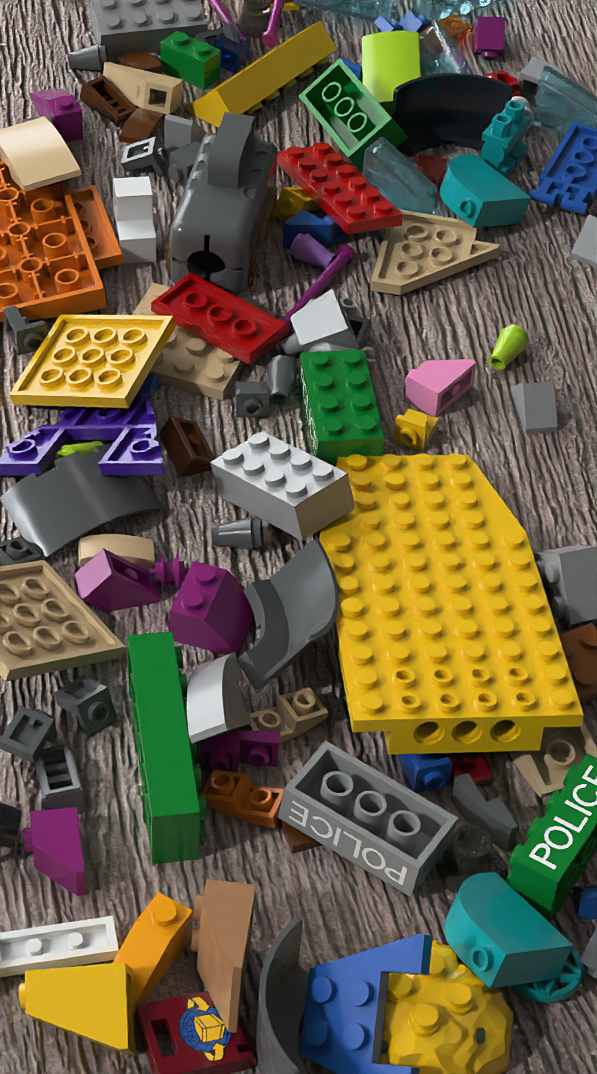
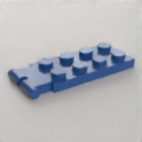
M575 122L571 124L539 177V189L531 190L530 197L532 201L550 206H555L556 203L561 204V209L586 215L588 210V203L586 202H593L597 195V128Z

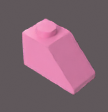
M472 359L425 361L417 369H412L405 379V401L431 416L437 417L473 386L477 362Z

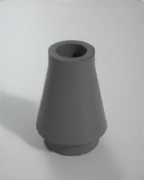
M99 43L68 53L70 69L103 71L104 62H109L106 45L99 46Z
M275 356L267 365L270 390L269 399L275 404H285L288 402L290 391L298 374L296 362L289 356Z
M253 516L221 525H213L212 536L214 546L222 545L248 550L262 547L264 543L262 519H253Z

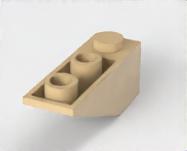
M104 62L103 75L132 104L143 109L171 114L181 106L183 79Z

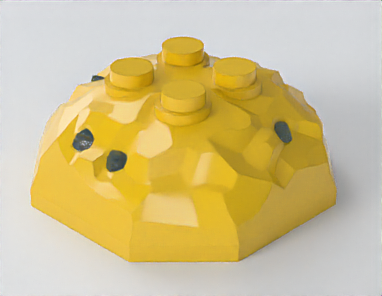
M433 940L429 976L389 974L380 1064L419 1068V1074H501L508 1068L514 1012L506 1004L499 987L489 988L456 955L451 946Z

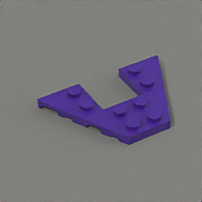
M137 394L129 408H69L59 414L61 418L59 422L54 425L39 426L24 435L21 440L7 445V453L0 456V475L29 476L34 472L36 476L44 473L55 458L56 452L60 451V448L68 440H83L84 442L112 440L114 441L113 445L98 463L102 475L127 477L130 475L165 474L155 412L150 394Z

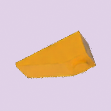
M160 892L156 894L135 921L112 962H126L133 969L134 1013L136 1005L144 1003L192 939L193 910Z

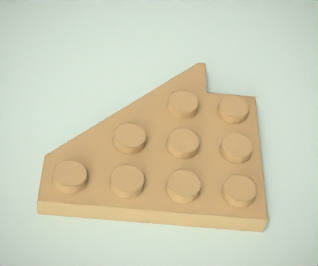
M398 209L403 214L402 226L386 228L371 279L370 290L385 294H405L498 257L500 244L476 241L478 227L473 228L464 220Z

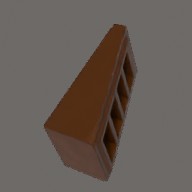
M104 75L82 85L79 98L116 124L127 120L137 109Z

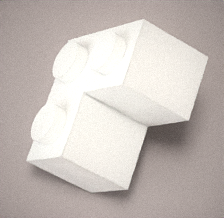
M149 176L113 178L114 231L122 253L123 263L156 262V249L162 248L161 232L155 231L158 230L157 213L153 212V207L158 206L157 188H151Z

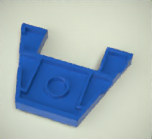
M417 934L309 968L300 1055L337 1074H419V1068L380 1064L389 974L429 976L433 937L426 934Z

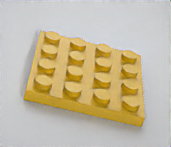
M60 314L11 390L9 396L13 405L129 408L176 327L173 316Z

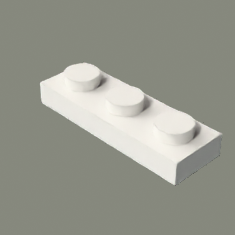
M113 916L1 932L0 977L25 974L26 970L71 967L114 960L119 952Z

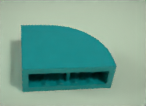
M475 154L454 157L449 163L439 190L443 202L473 228L521 223L531 200L529 195Z
M496 872L480 873L467 878L460 886L444 922L445 936L453 951L489 988L557 979L573 947L571 942Z

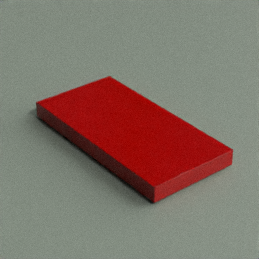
M192 272L151 302L152 312L159 316H173L175 324L248 365L258 359L289 332V325Z

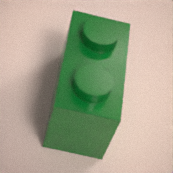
M176 31L160 43L162 72L175 78L183 79L184 82L205 90L220 79L221 50L210 46L208 43L194 39L185 33Z

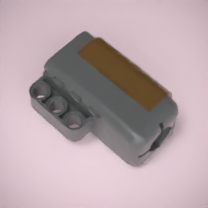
M225 112L217 134L207 133L202 139L174 216L167 243V269L175 284L192 272L232 295H238L245 288L248 289L253 285L277 208L278 188L276 187L277 148L274 143L262 141L261 138L255 137L254 116Z

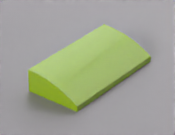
M386 31L362 37L363 85L390 116L392 114L395 88L405 82L422 77L421 43L418 32Z

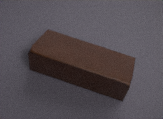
M170 416L160 430L159 436L178 475L184 477L211 471L210 462L215 460V457L197 422Z

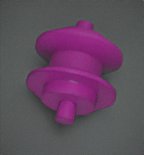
M161 554V561L156 562V569H149V576H156V583H161L162 590H164L167 582H174L177 589H180V582L184 581L185 575H187L190 568H185L184 561H179V554L176 555L174 561H166L163 554Z

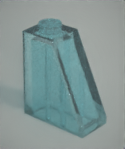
M544 66L538 83L532 127L566 134L573 122L597 128V96L553 68Z
M380 137L365 150L363 177L389 202L400 210L434 214L438 205L436 200L437 186L387 139Z

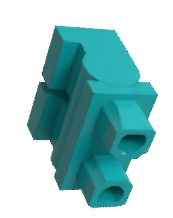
M509 100L505 104V109L492 118V123L482 133V140L486 142L483 144L480 158L505 178L527 156L529 145L522 143V138L527 133L531 117L524 115L525 105L514 100Z

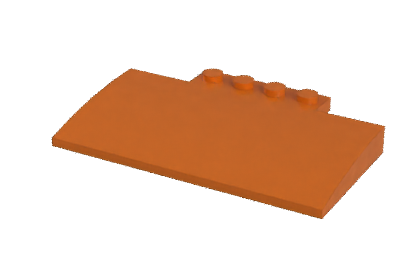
M1 160L0 322H4V308L15 305L21 316H26L28 320L59 317L60 314L73 315L107 308L105 291L98 269H106L124 263L120 247L97 186L92 185L69 191L65 180L25 192L11 178L9 167Z

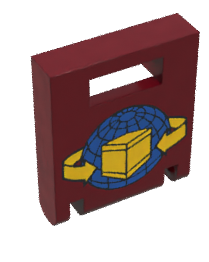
M209 991L136 1005L134 1013L135 1022L152 1074H230L251 1069L257 1062L254 1052L250 1051L251 1044L240 1014L237 1032H228L210 997ZM166 1023L176 1054L162 1057L155 1036L163 1034Z

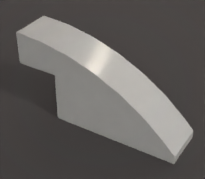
M235 652L198 665L191 673L187 690V721L191 743L219 736L252 724L237 683L245 679L240 665L236 661Z

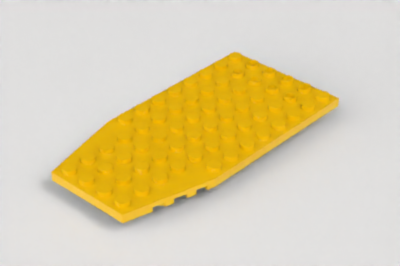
M452 453L449 455L417 454L396 456L394 454H385L383 456H363L353 454L349 457H338L336 467L348 473L355 508L322 528L319 541L331 562L338 585L339 609L333 628L352 732L384 731L388 754L540 751L544 727L582 726L584 714L527 533L470 455Z

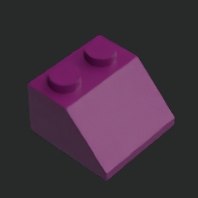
M193 561L169 611V632H173L174 641L224 655L235 652L238 658L255 619L251 605L243 592L245 587L228 570Z

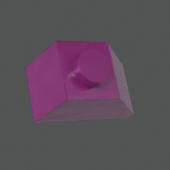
M478 16L472 31L474 54H481L483 59H495L497 55L502 54L505 36L504 17Z
M104 548L74 574L80 598L87 605H94L106 612L153 604L161 599L154 576H149V571Z
M77 807L31 811V828H23L25 852L33 851L34 868L75 895H85L84 865Z

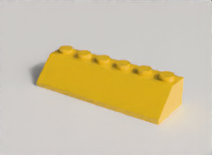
M320 20L287 39L185 108L189 113L219 128L225 112L241 115L245 111L248 114L253 113L263 106L260 102L264 99L265 102H268L280 94L278 91L280 87L283 91L297 83L295 77L298 76L302 79L314 71L312 68L314 64L318 68L330 60L328 55L335 51L337 47Z

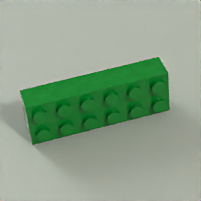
M172 631L128 635V686L152 864L198 860L199 844L206 843L204 820L207 819L205 796H200L199 788H202L200 764H195L194 757H197L196 742L191 743L189 738L186 700L183 699V697H187L186 674L182 675L181 670H178L183 668V653L181 646L174 645Z

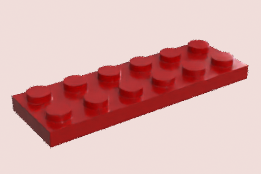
M320 142L313 144L311 147L301 148L294 146L287 148L285 151H278L277 164L348 235L402 226L403 214L329 144Z

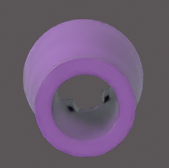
M299 233L293 240L289 250V254L294 257L295 261L326 269L336 257V254L330 252L308 233L306 235Z

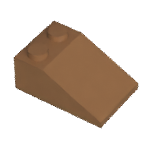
M207 879L204 895H196L193 920H199L200 927L193 928L191 952H198L197 971L207 991H209L210 997L227 1031L236 1033L251 948L256 885Z

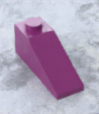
M57 88L29 93L30 99L40 117L51 115L52 124L65 143L83 139L82 109L72 94Z

